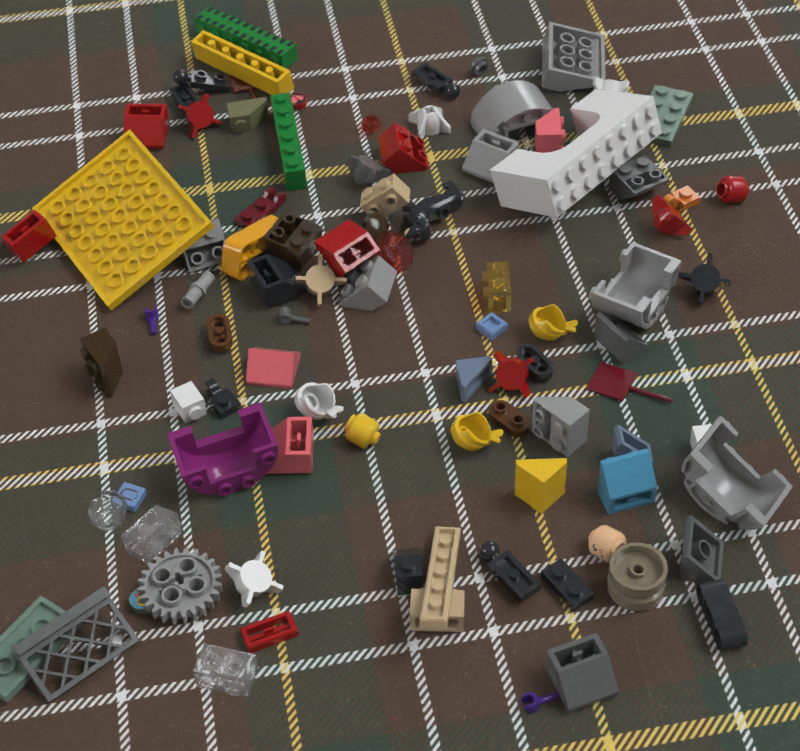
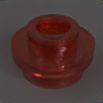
M368 115L363 118L361 128L367 133H375L381 129V122L377 116Z

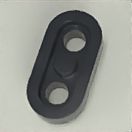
M523 344L518 347L516 352L517 358L523 361L530 357L534 359L527 366L529 375L534 380L547 381L552 378L553 363L537 346Z

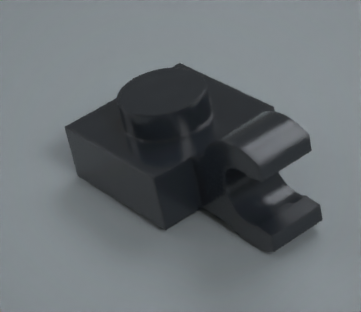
M214 378L205 382V385L208 387L206 392L211 397L208 399L209 406L221 419L241 409V402L228 388L221 391Z

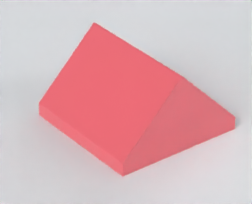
M249 348L246 384L292 389L301 352Z

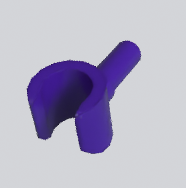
M154 305L155 309L152 311H147V307H144L145 319L150 324L151 335H156L155 323L159 319L156 305Z
M526 692L521 696L522 703L533 702L525 706L526 712L530 714L537 712L539 705L560 699L558 692L539 697L532 692Z

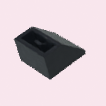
M269 254L247 261L249 280L267 308L308 293L303 284L295 282V276L298 275L289 262Z

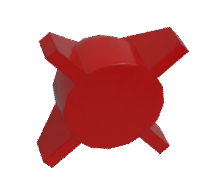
M204 93L199 102H192L188 107L178 105V108L185 112L186 121L190 125L189 137L195 138L198 128H205L211 122L218 125L222 124V121L213 118V109L207 104L210 97L209 94Z
M659 194L652 199L654 226L662 234L687 236L693 230L686 223L680 211L667 203Z
M496 351L493 356L500 365L496 370L497 382L488 389L491 393L499 386H502L507 390L519 389L527 398L531 394L526 383L529 375L527 366L534 359L530 357L523 361L517 357L507 358L501 352Z

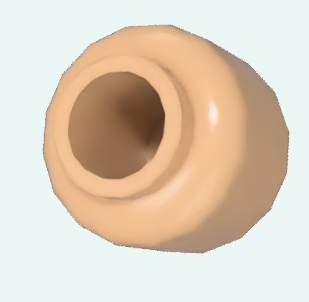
M608 525L599 526L590 533L588 538L590 553L609 563L613 552L620 546L627 544L625 535Z

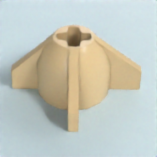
M323 254L318 255V265L311 267L306 276H295L296 283L305 285L311 294L317 296V306H321L322 296L330 293L333 286L347 283V278L334 277L332 270L322 265Z

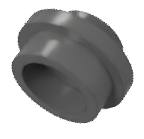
M485 57L474 59L471 63L470 71L478 76L482 75L489 67L487 59Z

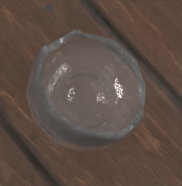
M101 491L100 495L90 502L88 510L89 520L93 526L102 531L117 529L126 519L127 503L123 495L116 491Z

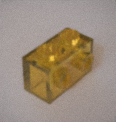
M509 261L486 262V271H482V284L487 286L483 287V300L488 302V313L511 312Z

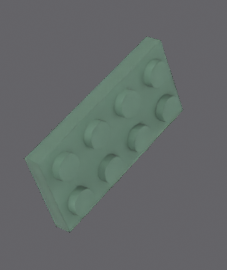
M654 86L650 96H654L662 133L650 143L671 148L693 100L694 93L666 86Z
M40 596L0 636V699L6 703L31 679L20 661L12 654V647L66 612L43 596ZM81 623L76 626L75 632L82 626ZM71 629L70 631H68L67 633H65L64 635H69V636H71V631H72V629ZM58 638L53 641L51 652L56 653L68 640ZM49 645L41 650L48 651ZM34 654L27 661L32 668L41 669L45 665L47 656Z

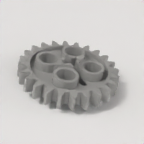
M188 547L184 549L183 553H179V550L175 548L174 554L170 555L169 552L164 551V558L156 555L155 564L147 563L148 570L141 571L142 578L138 579L139 588L137 590L138 594L141 595V604H145L147 613L152 612L154 619L161 615L162 622L165 623L169 618H172L173 625H175L178 619L182 618L183 623L187 624L188 617H192L193 620L197 621L198 613L206 616V607L214 609V601H220L219 593L223 592L222 574L219 565L216 566L215 559L208 560L206 552L199 556L198 549H195L191 554Z

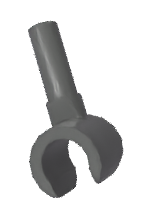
M281 307L279 309V321L283 325H287L291 321L305 324L310 323L309 318L291 315V309L288 307Z

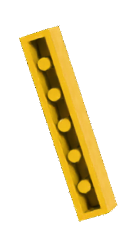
M205 30L200 32L191 41L196 59L260 90L276 95L279 93H290L294 89L290 70Z

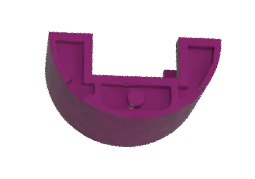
M261 403L238 410L242 426L196 441L191 426L167 433L181 477L190 489L207 495L227 496L233 492L253 487L257 481L270 471L278 456V444Z

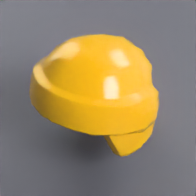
M554 304L537 307L531 312L528 319L531 332L536 337L545 341H554L560 336L567 335L568 332H576L575 327L578 325V320L566 322L563 313Z
M479 412L460 415L454 420L450 429L455 443L468 451H478L484 446H490L492 443H500V437L503 435V429L491 431L488 421Z

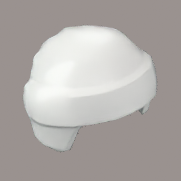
M306 383L295 394L297 409L306 417L312 416V420L336 418L337 414L344 410L343 406H335L334 391L327 383Z

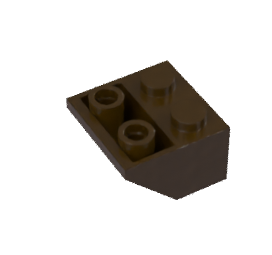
M285 210L265 234L263 241L277 258L289 262L294 270L301 272L318 250L313 242L322 237L323 227Z
M104 327L80 338L82 344L80 353L87 363L84 365L87 375L89 377L93 376L98 391H103L110 398L113 397L123 370L116 341L107 328Z

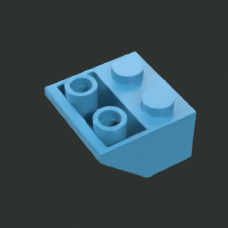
M648 448L632 451L617 457H609L600 461L597 493L608 515L655 502L657 483Z

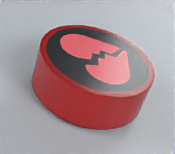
M303 93L290 94L293 110H302L307 106L306 95Z

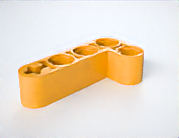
M269 215L229 236L223 245L221 271L240 281L246 279L249 274L247 261L269 249L263 241V237L277 221L278 217Z

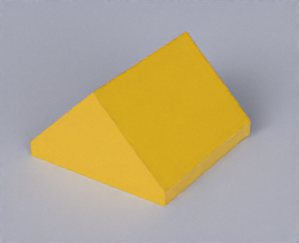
M567 458L516 460L515 495L542 514L565 493Z

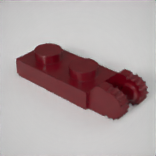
M270 187L265 190L263 196L259 197L234 218L235 225L244 229L269 215H273L284 204L287 194L284 192L277 194V189Z

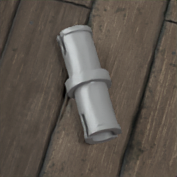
M208 271L203 272L201 277L190 285L189 291L181 299V304L187 309H192L196 302L206 295L210 285L214 283V275Z

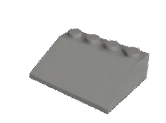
M549 22L542 47V88L563 92L594 87V77L605 80V35Z

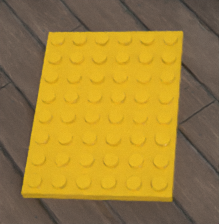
M130 129L32 208L33 211L36 210L46 218L57 235L55 237L56 241L111 311L215 227Z

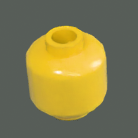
M364 413L353 414L344 427L346 439L363 449L367 448L370 444L374 446L381 436V433L378 432L380 425Z

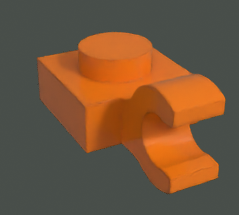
M687 185L664 196L663 199L674 208L679 207L682 210H686L700 204L701 197Z

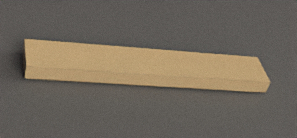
M435 527L419 620L420 628L447 630L461 528Z

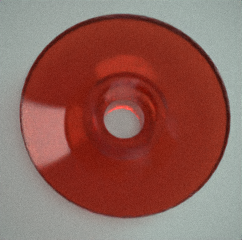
M388 231L376 239L375 243L380 251L374 257L379 255L397 271L396 274L405 272L411 266L414 257L413 248L404 235L395 231Z

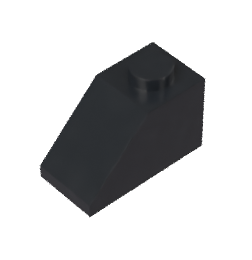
M419 549L392 550L398 596L411 595V589L423 588V571Z

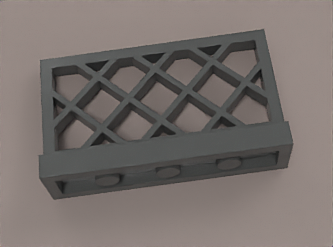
M105 586L12 647V654L20 661L48 704L140 640L110 598L111 594ZM108 606L114 614L112 624L97 621L98 611ZM94 615L93 620H87L89 617ZM116 619L121 625H115ZM80 623L92 625L90 639L75 637L76 626ZM95 626L111 628L108 642L93 640ZM72 629V631H71V636H69V635H64L65 633H67L68 631H70V630ZM114 629L125 631L131 640L124 645L112 643ZM58 638L70 640L67 654L51 652L53 641ZM73 641L89 643L86 658L70 655ZM92 644L106 646V657L102 660L90 659ZM49 645L48 651L41 650ZM111 648H117L114 652L110 654ZM34 654L46 655L44 670L32 668L27 659ZM50 656L66 659L63 673L47 671ZM69 659L85 662L83 673L79 676L66 674ZM88 663H93V664H95V665H93L92 667H90L89 669H87ZM37 674H43L42 681ZM46 675L62 678L60 689L52 694L44 686ZM65 678L72 679L70 682L64 685Z

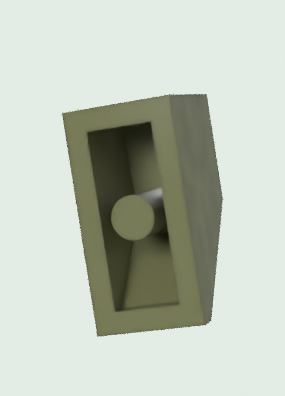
M266 97L227 103L232 134L252 131L268 116Z

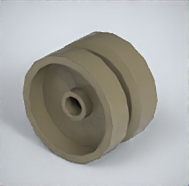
M628 543L620 546L613 552L609 561L607 590L611 599L620 607L630 611H645L654 608L662 600L665 592L668 565L665 557L655 547L645 543Z

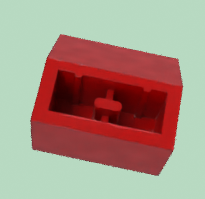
M127 104L124 113L123 134L130 129L147 149H164L170 125L167 104Z
M394 122L378 137L382 164L397 174L426 171L429 169L424 141L419 136L411 134L404 126L401 127Z
M34 210L1 236V243L24 263L57 235L46 218Z
M350 219L313 242L319 252L323 254V258L336 277L339 278L380 251L368 231Z

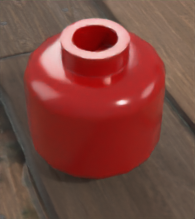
M725 176L716 187L717 196L723 203H742L750 192V187L742 176Z

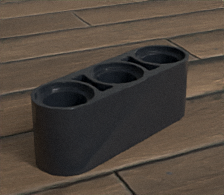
M718 579L697 583V599L718 650L725 651L747 646V631L726 581Z

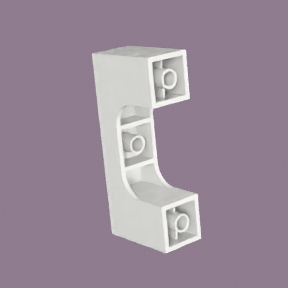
M595 89L570 108L578 138L569 145L557 151L547 153L517 149L490 169L500 205L502 207L558 218L616 171L620 165L627 162L662 133L654 96Z

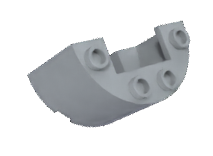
M514 80L496 85L487 92L473 109L470 124L477 135L483 129L508 138V131L535 124L537 120L549 113L553 108L534 84L523 80Z
M632 242L620 254V272L615 278L610 279L606 290L605 280H601L597 287H593L589 293V300H591L592 306L596 310L638 327L648 329L658 319L669 299L668 294L671 286L675 285L682 260Z
M720 415L685 458L681 472L685 473L686 477L683 482L697 504L714 518L725 524H728L729 521L737 523L741 529L752 530L762 528L793 486L776 469L760 476L751 465L746 463L726 443L736 437L738 432Z

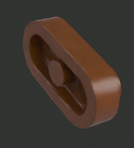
M220 313L211 315L207 319L210 346L216 352L228 351L233 346L229 318Z
M497 400L490 404L489 419L509 435L523 437L529 433L530 419L520 410L504 400Z

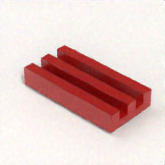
M290 611L239 628L248 654L299 636ZM288 621V623H285V624L280 625V626H277V627H273V626H275V625H278V624H281V623H283V622ZM261 630H264V631L261 632V633L252 635V636H250V637L248 636V635H251V634H253V633H256V632H259V631H261Z

